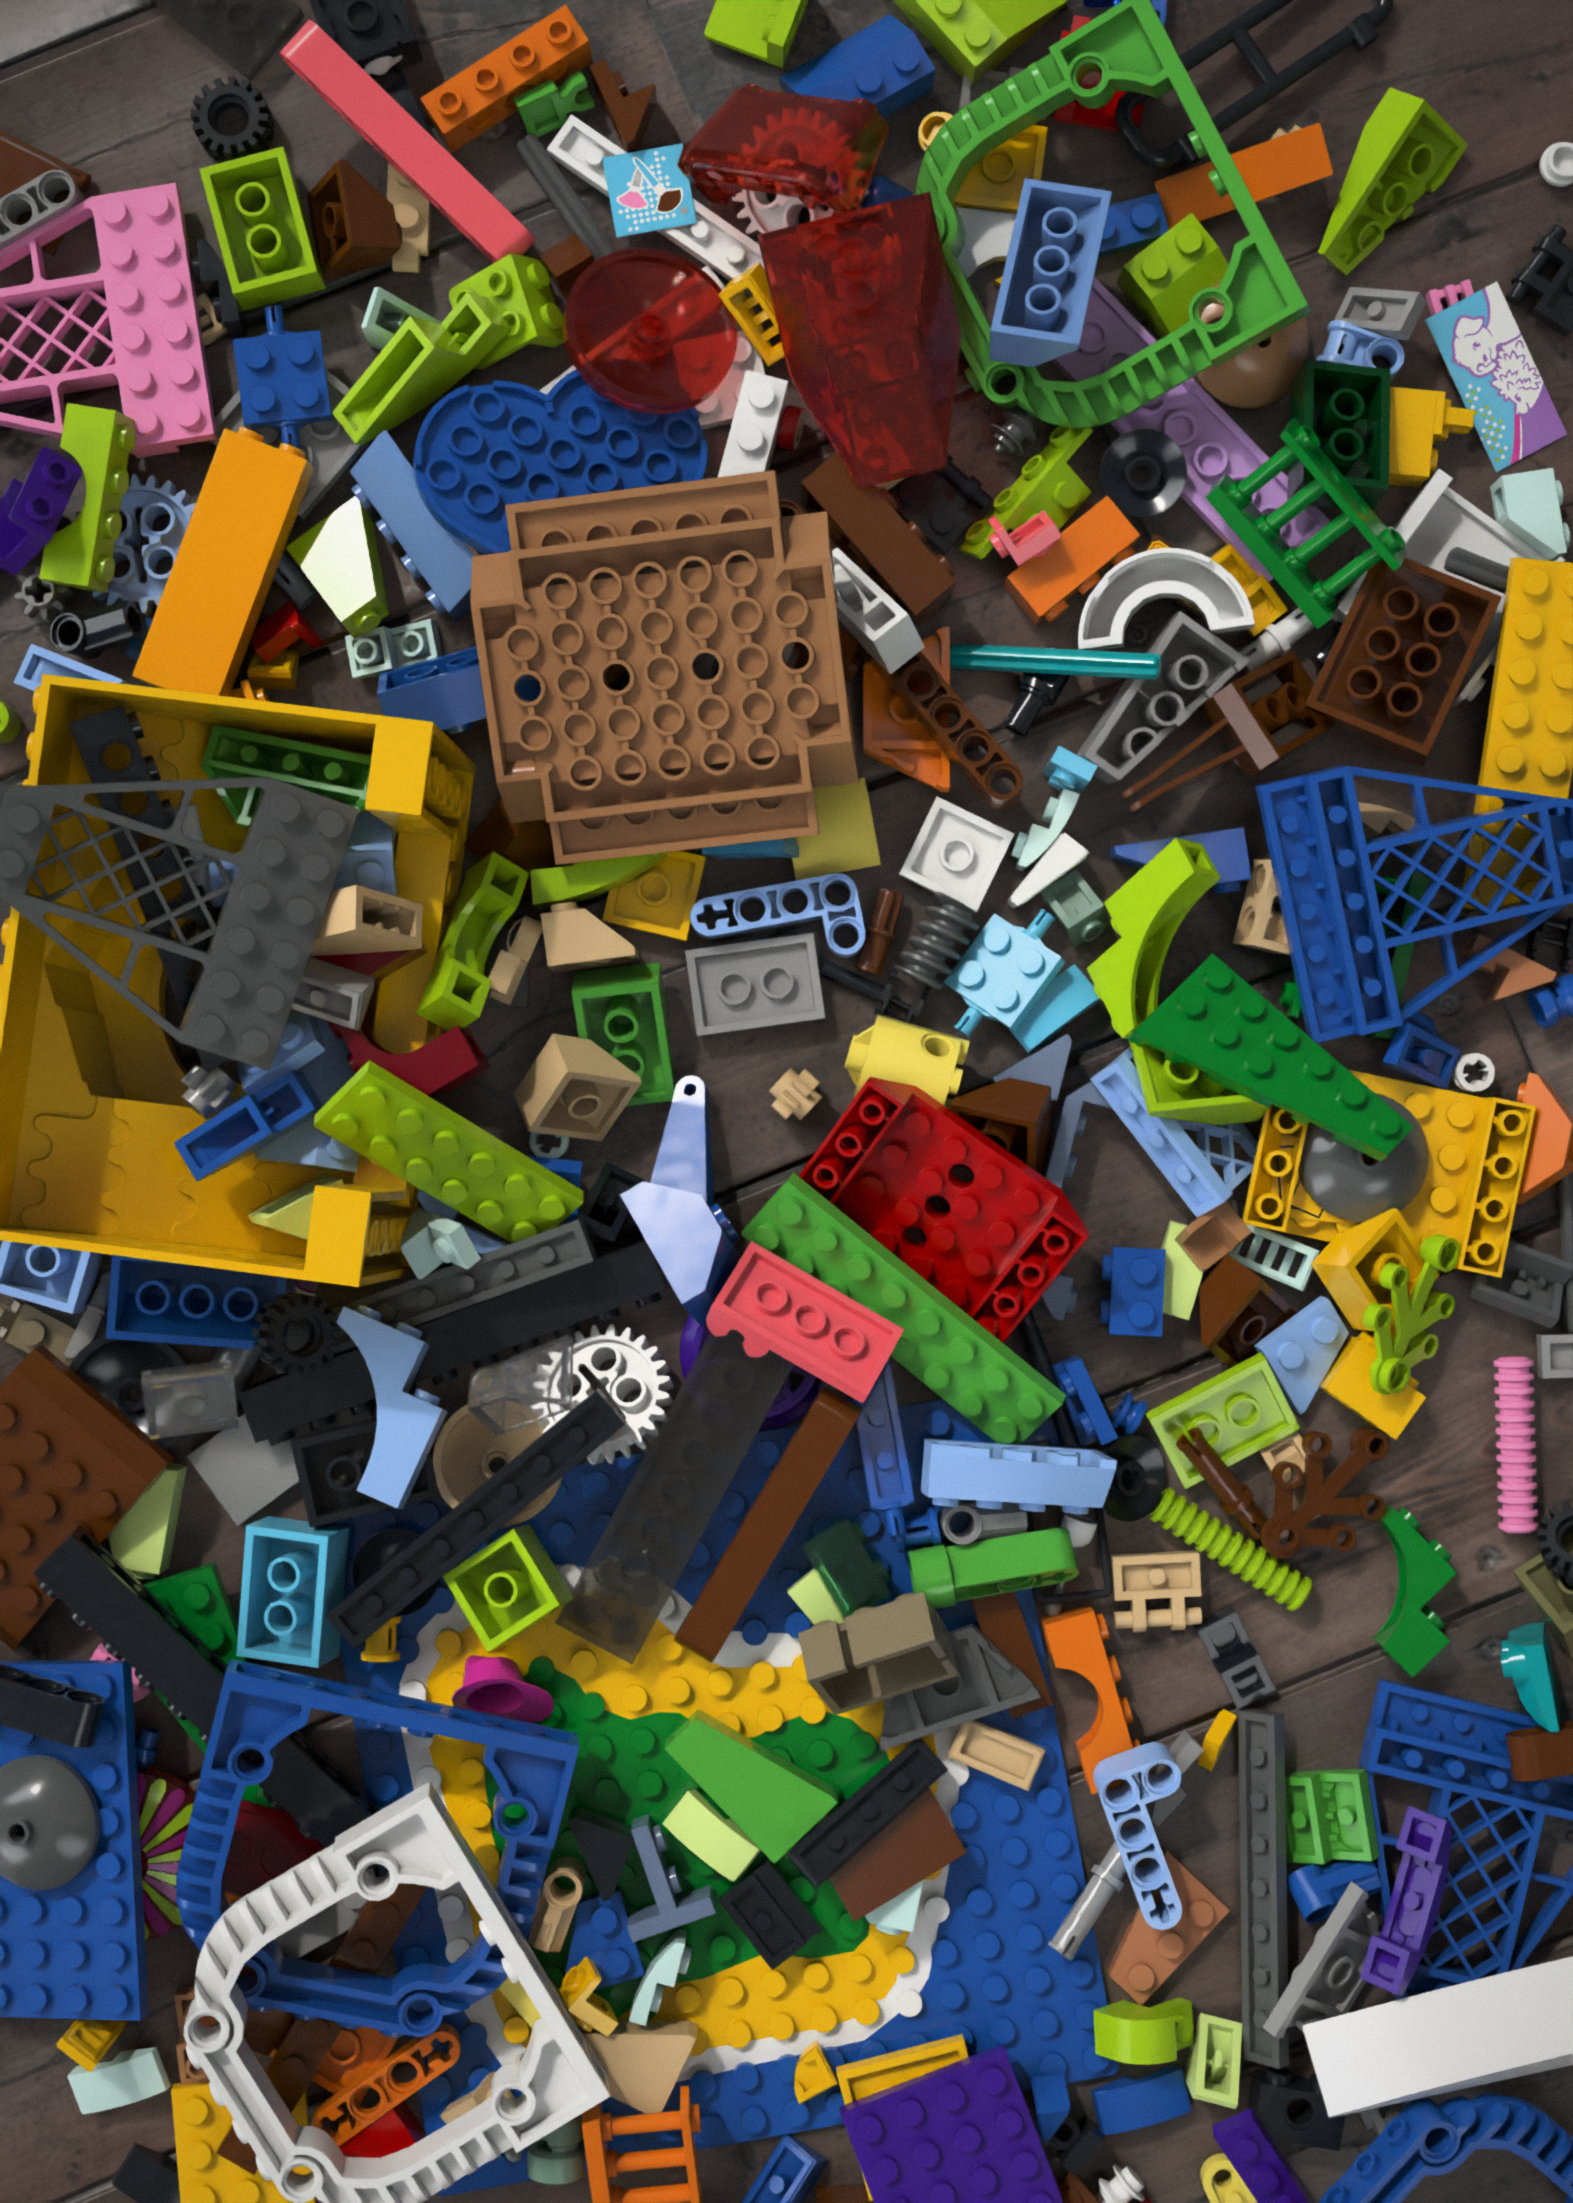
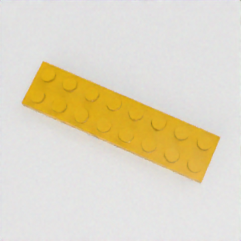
M1512 557L1509 564L1478 786L1568 799L1573 769V563ZM1476 794L1474 814L1501 808L1503 801L1497 797ZM1526 814V815H1522V817H1524L1525 819L1528 820V815H1527V814ZM1506 820L1479 827L1496 837ZM1516 823L1504 843L1521 853L1532 837L1531 831ZM1474 833L1469 843L1468 858L1479 864L1491 843ZM1500 849L1487 870L1504 880L1516 859ZM1534 852L1530 860L1537 864ZM1467 865L1463 888L1474 872ZM1525 866L1513 887L1530 896L1540 880L1539 874ZM1483 876L1470 897L1487 907L1500 886ZM1508 892L1500 906L1522 900ZM1465 903L1463 906L1464 908L1476 909L1468 903Z

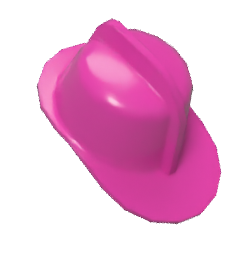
M469 1656L465 1662L462 1687L456 1690L452 1696L454 1707L529 1723L545 1719L551 1715L555 1707L553 1697L547 1691L525 1683L517 1663L505 1657Z

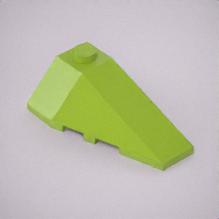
M1389 87L1364 126L1318 251L1341 274L1347 276L1383 241L1384 231L1398 218L1405 220L1414 212L1412 205L1426 191L1433 193L1444 183L1468 146L1425 99Z

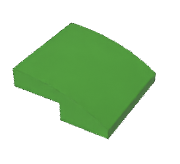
M1330 1769L1285 1773L1286 1863L1325 1865L1332 1859L1373 1861L1380 1856L1366 1769Z

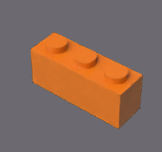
M1108 495L1061 532L1062 537L1055 541L1053 548L1049 552L1037 558L1031 557L1006 577L1003 587L1035 626L1045 618L1049 623L1056 620L1070 607L1066 602L1078 591L1085 596L1102 580V577L1099 575L1111 564L1116 566L1121 561L1136 554L1133 546H1135L1140 534Z

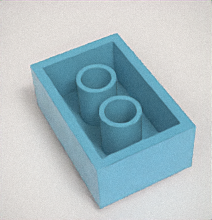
M267 1516L246 1525L236 1656L319 1668L339 1656L341 1633L326 1617V1614L344 1599L349 1527L323 1524L310 1528L309 1521Z

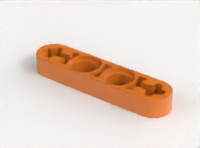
M440 2023L439 2027L432 2034L413 2038L321 2103L314 2111L311 2126L323 2130L324 2117L327 2116L331 2121H334L342 2116L345 2109L343 2103L346 2102L349 2113L340 2119L338 2131L335 2132L331 2127L324 2130L338 2146L342 2145L452 2067L460 2055L461 2037L458 2031L452 2025ZM438 2038L442 2043L449 2040V2053L444 2055L441 2050L435 2051L428 2056L429 2068H425L422 2058L433 2050V2040ZM417 2050H420L421 2056L416 2052ZM409 2062L415 2066L417 2075L413 2080L402 2083L393 2077V2068L398 2063ZM364 2088H372L379 2093L381 2099L375 2107L363 2108L357 2104L356 2094Z

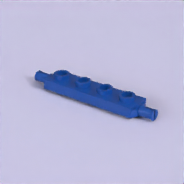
M889 1362L882 1369L864 1403L862 1404L852 1397L851 1401L863 1407L855 1425L869 1506L873 1510L885 1511L888 1537H896L897 1531L894 1519H896L898 1536L907 1534L902 1508L914 1502V1494Z

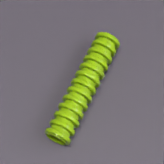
M1171 1487L1161 1492L1162 1496L1158 1504L1149 1513V1519L1152 1522L1160 1521L1163 1529H1173L1172 1534L1178 1538L1182 1535L1184 1537L1183 1541L1186 1544L1194 1543L1195 1549L1198 1552L1205 1550L1206 1556L1209 1559L1217 1558L1218 1564L1221 1567L1228 1565L1229 1571L1232 1574L1240 1573V1579L1244 1582L1251 1580L1252 1587L1258 1590L1262 1587L1264 1595L1268 1597L1274 1595V1601L1278 1604L1285 1602L1287 1610L1293 1612L1304 1604L1312 1589V1579L1307 1576L1301 1578V1572L1297 1569L1290 1571L1289 1564L1286 1562L1278 1563L1277 1557L1267 1556V1551L1261 1546L1255 1548V1542L1251 1539L1244 1541V1535L1240 1532L1232 1533V1527L1228 1524L1221 1526V1520L1217 1517L1209 1518L1210 1513L1205 1509L1198 1511V1505L1194 1502L1186 1503L1187 1498L1185 1496H1175V1490Z

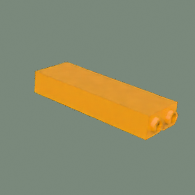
M239 427L238 433L224 428L132 674L134 678L162 689L230 696L314 471L308 460L304 459L306 454L304 451L285 443H280L279 449L263 443L264 436L247 428Z

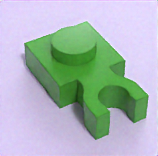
M581 70L570 75L558 87L555 86L551 79L513 97L527 135L534 134L537 138L562 127L568 119L566 114L572 111L582 112L595 107L588 90L577 94L580 90L588 88L587 81Z

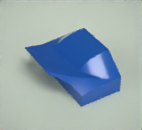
M1417 1011L1402 1021V1026H1398L1382 1065L1412 1080L1434 1088L1447 1090L1461 1050L1443 1041L1435 1028L1432 1018Z

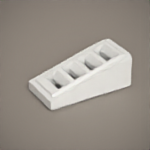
M1065 832L1061 833L1007 900V905L1013 910L1016 907L1022 906L1081 863L1090 852Z

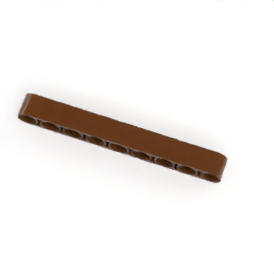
M787 499L780 500L782 517L805 514L795 502ZM838 618L841 629L858 643L857 648L874 666L881 677L898 695L986 803L998 810H1008L1014 807L1021 798L1023 788V775L1020 769L921 651L890 675L863 648ZM922 679L928 681L932 688L924 695H917L909 690V685L915 680ZM944 712H951L957 715L960 721L951 728H944L936 722V718ZM971 745H979L986 750L987 755L980 761H972L965 757L963 751ZM1004 777L1011 780L1015 788L1012 792L1002 795L992 789L991 783L998 778Z

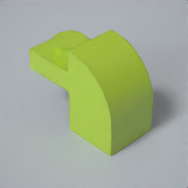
M1178 1997L1152 2007L1122 2000L1093 2010L1096 2055L1122 2063L1153 2065L1177 2060L1178 2050L1194 2045L1192 2001Z

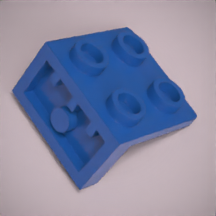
M1074 1354L1053 1364L1052 1367L1060 1389L1066 1394L1064 1400L1081 1447H1085L1095 1441L1104 1445L1117 1439L1118 1436L1082 1359ZM1052 1415L1031 1433L1022 1444L1050 1439L1052 1447H1063Z

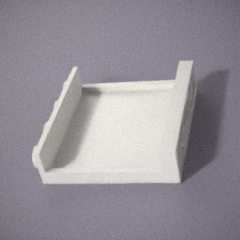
M1438 469L1428 479L1393 527L1405 541L1406 547L1404 549L1407 551L1405 558L1502 597L1452 705L1454 707L1464 699L1471 702L1486 683V680L1481 677L1490 664L1495 667L1505 594L1446 571L1444 564L1447 555L1451 549L1459 547L1508 567L1512 557L1550 560L1450 489L1448 485L1453 478L1441 469ZM1560 556L1555 561L1564 562L1565 559ZM1367 571L1353 582L1339 601L1332 620L1344 622Z

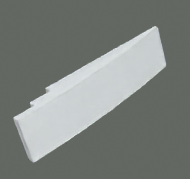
M1573 1956L1433 1990L1304 2025L1302 2030L1328 2118L1573 2065Z

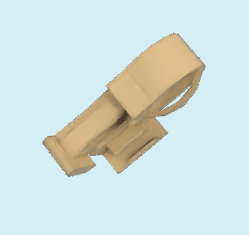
M524 915L508 931L506 941L508 952L500 950L489 975V979L492 980L490 998L506 1005L511 1004L542 933V922ZM521 922L519 929L515 935V938L512 942V945L510 947L509 940L511 932L516 926V924Z

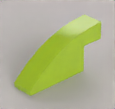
M468 291L441 324L409 316L333 410L332 414L355 444L362 445L373 440L384 430L389 431L447 392L500 342L511 327L487 297Z
M670 852L573 863V866L530 870L533 905L541 910L550 908L554 904L577 903L600 896L646 872Z

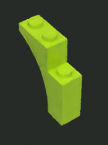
M1175 838L1104 902L1111 916V925L1121 938L1086 969L1094 983L1093 988L1096 995L1104 1002L1112 1018V1027L1122 1039H1128L1130 1032H1133L1158 1007L1161 971L1170 943L1190 909L1221 879L1203 844Z

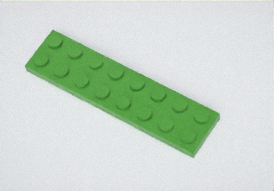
M794 1172L742 1231L741 1235L748 1241H753L905 1329L890 1356L995 1442L1020 1445L1063 1404L1066 1397L1065 1393Z

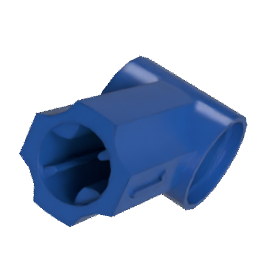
M1343 1860L1324 1868L1319 1864H1311L1294 1871L1287 1877V1886L1307 1924L1328 1919L1351 1881L1365 1890L1368 1896L1379 1893L1382 1887L1378 1870L1373 1861Z

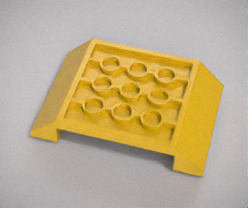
M1348 1070L1374 1093L1387 1096L1402 1104L1416 1118L1424 1132L1429 1153L1426 1178L1417 1196L1400 1211L1419 1243L1422 1244L1425 1238L1436 1234L1454 1238L1460 1244V1256L1458 1263L1454 1267L1455 1269L1501 1278L1536 1106L1495 1097L1482 1098ZM1271 1104L1263 1115L1242 1220L1245 1224L1331 1242L1336 1235L1363 1222L1346 1220L1345 1223L1289 1218L1308 1124L1303 1125L1291 1119V1113ZM1283 1135L1296 1136L1292 1160L1286 1152L1280 1150ZM1364 1153L1362 1154V1160L1366 1165L1370 1166L1375 1162V1158ZM1279 1157L1281 1159L1282 1165L1281 1168L1275 1172L1277 1160ZM1289 1172L1282 1203V1200L1277 1195L1271 1193L1274 1177L1284 1176ZM1270 1199L1272 1201L1273 1208L1270 1213L1266 1214Z

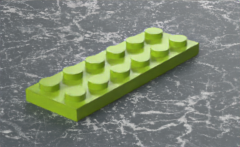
M370 1060L314 1117L313 1126L511 1243L557 1227L583 1204V1190Z

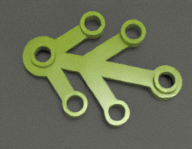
M1441 1234L1424 1239L1420 1246V1258L1425 1263L1410 1299L1407 1288L1409 1280L1408 1269L1405 1266L1392 1262L1383 1266L1379 1281L1382 1287L1391 1290L1396 1329L1393 1340L1390 1332L1392 1311L1389 1307L1371 1303L1363 1313V1325L1368 1329L1374 1330L1377 1359L1371 1365L1370 1378L1371 1385L1377 1393L1389 1395L1402 1392L1409 1382L1410 1368L1423 1359H1431L1436 1354L1439 1345L1438 1337L1423 1330L1440 1319L1449 1318L1455 1307V1299L1453 1295L1438 1290L1433 1291L1430 1295L1429 1293L1438 1271L1449 1272L1458 1263L1460 1244L1456 1239Z

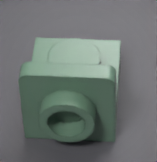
M1077 869L1040 892L1043 901L1064 927L1074 947L1083 942L1093 941L1110 924L1104 904Z

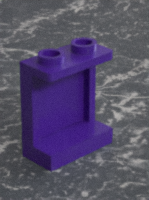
M43 447L38 452L24 484L13 478L7 485L0 500V568L14 576L51 540L83 471L81 467L48 447Z

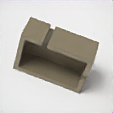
M924 1592L918 1594L906 1593L898 1596L893 1602L878 1607L860 1608L853 1615L844 1617L845 1622L838 1624L836 1621L831 1620L820 1621L814 1624L811 1629L798 1633L807 1680L834 1715L959 1676L948 1628Z

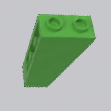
M699 1709L666 1739L664 1749L774 1864L783 1855L786 1859H789L787 1853L804 1839L803 1836L814 1825H820L836 1810L834 1806L838 1803L837 1791L831 1785Z

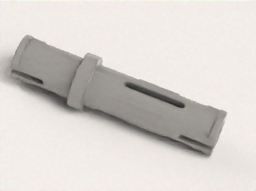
M1116 1842L1113 1843L1100 1865L1094 1864L1090 1871L1093 1876L1052 1940L1048 1943L1051 1948L1057 1950L1058 1953L1070 1961L1073 1960V1956L1115 1890L1120 1892L1124 1886L1122 1879L1127 1872Z

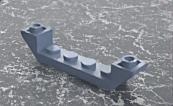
M1092 1081L1085 1083L1061 1099L1050 1142V1149L1042 1173L1043 1177L1060 1189L1063 1178L1070 1179L1075 1167L1077 1154L1070 1151L1074 1135L1081 1137L1085 1128L1087 1112L1081 1110L1082 1104L1085 1103L1113 1110ZM1058 1274L1040 1296V1300L1047 1312L1054 1319L1063 1321L1065 1312H1073L1078 1294V1288L1072 1287L1074 1278Z

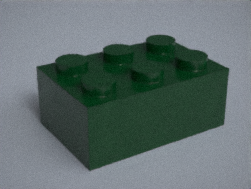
M1306 359L1290 384L1289 422L1295 418L1301 426L1305 424L1316 433L1321 443L1320 449L1373 511L1389 490L1390 370ZM1298 458L1288 466L1287 500L1315 479ZM1327 492L1309 505L1340 509Z

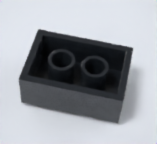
M377 1417L297 1436L290 1441L310 1528L394 1508L356 1491L373 1449ZM433 1445L406 1504L441 1496L433 1466Z

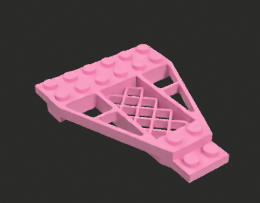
M176 183L91 196L0 250V271L31 254L34 278L29 284L0 288V323L8 313L22 323L9 342L0 337V345L4 347L0 352V373L13 355H16L28 364L17 380L9 381L0 374V382H2L0 383V404L52 396L55 422L49 423L0 412V426L61 439L66 412L64 394L119 385L123 414L134 420L133 427L136 432L135 445L129 454H134L137 458L179 452V445L218 439L180 188ZM94 217L101 262L100 269L91 274L46 280L42 246ZM105 294L106 300L101 298L99 295ZM77 299L69 311L56 303ZM91 300L107 309L93 328L79 319V316ZM35 306L26 318L14 310ZM50 306L64 316L51 335L36 326ZM73 324H76L88 333L75 353L60 343ZM109 326L112 342L103 336ZM31 331H34L46 340L33 359L18 350ZM100 341L111 349L112 353L102 366L94 367L84 359L95 344ZM58 348L69 356L70 359L60 373L52 374L42 366L53 351ZM80 365L83 366L84 368H86V369L77 370ZM38 372L41 373L42 375H44V376L35 377V375H36Z

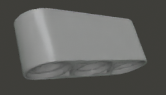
M62 170L47 171L0 198V250L85 200L83 193L68 173ZM63 190L70 191L68 198L64 202L53 203V199L58 192ZM32 212L31 219L27 223L16 225V221L22 213Z

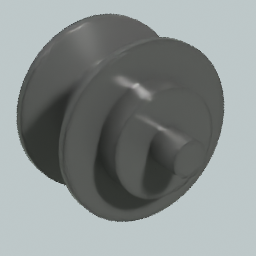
M1005 409L1002 411V416L1005 420L1002 426L992 424L989 427L993 435L992 440L996 444L993 451L997 455H1000L1003 451L1009 455L1013 453L1022 456L1024 451L1021 447V442L1024 439L1029 441H1035L1036 439L1033 431L1034 426L1030 422L1032 415L1026 411L1022 414L1018 411L1011 412Z

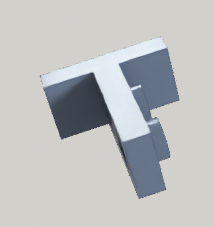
M650 1813L633 1819L631 1832L656 1904L629 1913L627 1929L632 1943L715 1914L717 1900L712 1885L678 1896L677 1893L682 1892L683 1887L676 1866L668 1867L663 1851L668 1850V1843L661 1824L654 1826Z

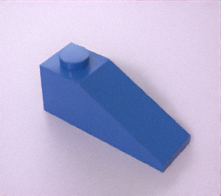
M1244 827L1118 845L1109 851L1111 860L1142 869L1172 840L1180 838L1203 844L1221 877L1211 887L1214 888L1215 895L1241 891L1240 884L1252 879Z

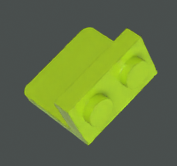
M510 253L454 286L449 291L452 309L467 291L485 296L511 327L508 333L474 369L483 370L528 344L555 348L567 341L563 328V316L555 304L549 285L550 276L540 259Z

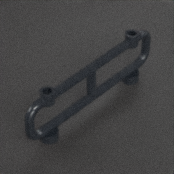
M1262 0L1180 55L1179 58L1188 72L1233 42L1260 81V86L1211 118L1220 134L1353 44L1358 52L1368 47L1379 37L1380 34L1376 28L1389 17L1393 0H1376L1375 7L1371 11L1356 17L1343 30L1277 74L1248 31L1294 0ZM1127 91L1119 99L1115 109L1116 127L1132 153L1143 164L1152 168H1166L1183 160L1186 166L1190 167L1203 158L1198 157L1187 135L1194 128L1184 133L1174 144L1164 150L1152 148L1132 119L1133 109L1151 96Z

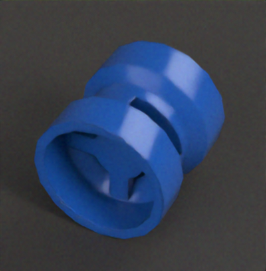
M1570 973L1556 978L1554 983L1548 987L1539 985L1527 990L1526 995L1529 1008L1535 1021L1542 1029L1557 1025L1560 1018L1565 1016L1573 1018V975Z

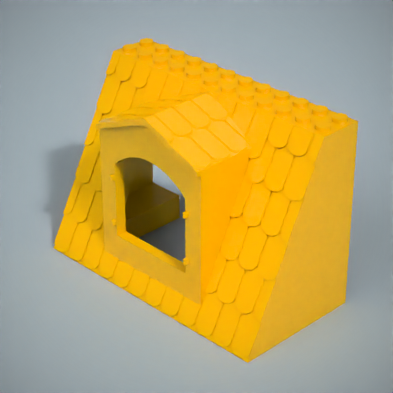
M42 674L41 686L36 687L33 695V711L37 714L35 732L30 733L26 746L27 758L30 760L28 779H24L22 785L92 783L68 723L119 705H123L126 713L135 711L145 736L138 739L137 743L143 757L152 755L161 781L209 779L201 765L213 724L372 756L365 809L397 831L394 842L398 893L396 897L423 904L422 944L427 953L391 973L377 985L371 995L368 1006L369 1026L379 1044L393 1054H405L415 1051L441 1036L442 1028L416 1014L460 893L466 848L464 843L467 840L476 764L434 722ZM121 743L109 745L103 754L104 763L113 770L125 768L131 758L129 749ZM194 789L189 805L196 804L204 842L232 853L240 852L248 828L239 826L235 822L216 789ZM183 790L156 791L160 801L169 799L172 808L178 807ZM144 791L123 792L120 799L121 806L126 812L139 813L147 805V795ZM96 793L85 795L84 802L101 807ZM55 804L51 819L71 810V808ZM83 813L94 836L110 829L106 820ZM77 814L51 826L63 850L89 839ZM47 831L36 863L58 853ZM143 833L138 839L137 845L139 850L142 851L163 840ZM112 835L98 841L110 866L122 860ZM93 845L67 856L78 880L104 869ZM162 849L148 856H156L162 851ZM62 859L36 871L48 895L74 883ZM125 867L114 871L113 873L125 896L134 892ZM31 875L26 892L43 897ZM108 875L83 886L94 910L120 898ZM177 878L159 887L165 899H171L179 893L181 884ZM78 889L53 900L89 912ZM137 898L129 901L140 925L146 923ZM124 905L100 915L101 917L135 927ZM11 906L10 917L5 919L1 931L2 944L6 947L4 962L0 964V1240L353 1287H362L409 1276L410 1265L401 1251L400 1243L412 1212L418 1209L419 1200L417 1199V1194L420 1189L360 1153L357 1172H341L255 1159L254 1152L201 1181H196L174 1142L210 1120L216 1114L213 1112L206 1120L181 1098L189 1089L181 1082L188 1074V1071L174 1048L170 1034ZM45 913L44 920L111 975L115 978H120L131 947L129 938L57 914ZM190 918L176 920L183 935L194 920ZM172 927V928H171V934H172V936H173L176 940L180 941L179 938L177 937V935H176V933H175L173 927ZM145 945L139 951L127 988L166 1018L165 988L167 974L157 948L152 945ZM236 1083L238 1087L230 1095L233 1098L242 1090V1085ZM322 1174L342 1178L344 1182L341 1185H315L308 1241L254 1224L248 1216L252 1212Z

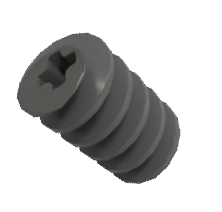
M936 891L934 898L941 908L935 906H928L926 908V914L933 922H918L917 928L924 938L910 936L908 943L916 952L901 951L899 957L907 967H893L928 988L943 990L944 986L936 977L937 974L951 975L953 973L945 963L946 958L960 960L962 956L953 946L955 943L969 945L970 941L963 934V929L977 931L979 926L971 918L972 914L975 913L972 909L958 900Z

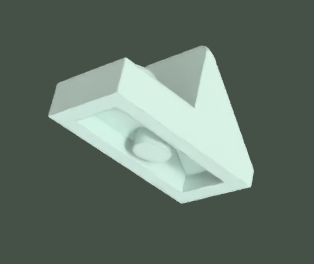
M420 1207L412 1212L401 1240L400 1248L418 1279H423L444 1262L447 1264L451 1262L469 1269L481 1260L462 1224Z

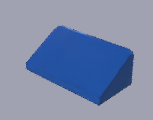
M785 2134L741 2203H803L829 2161L822 2154L791 2134Z

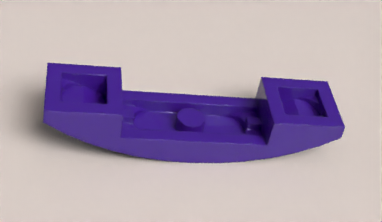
M1413 1806L1407 1807L1396 1849L1403 1851L1381 1934L1371 1936L1360 1979L1399 1996L1403 1995L1417 1970L1439 1911L1449 1864L1451 1821Z

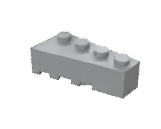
M1181 611L1166 618L1144 652L1160 655L1162 663L1160 676L1154 680L1127 678L1076 755L1097 765L1098 767L1093 775L1106 785L1120 781L1152 752L1164 738L1186 721L1199 706L1222 688L1234 674L1245 667L1250 660Z

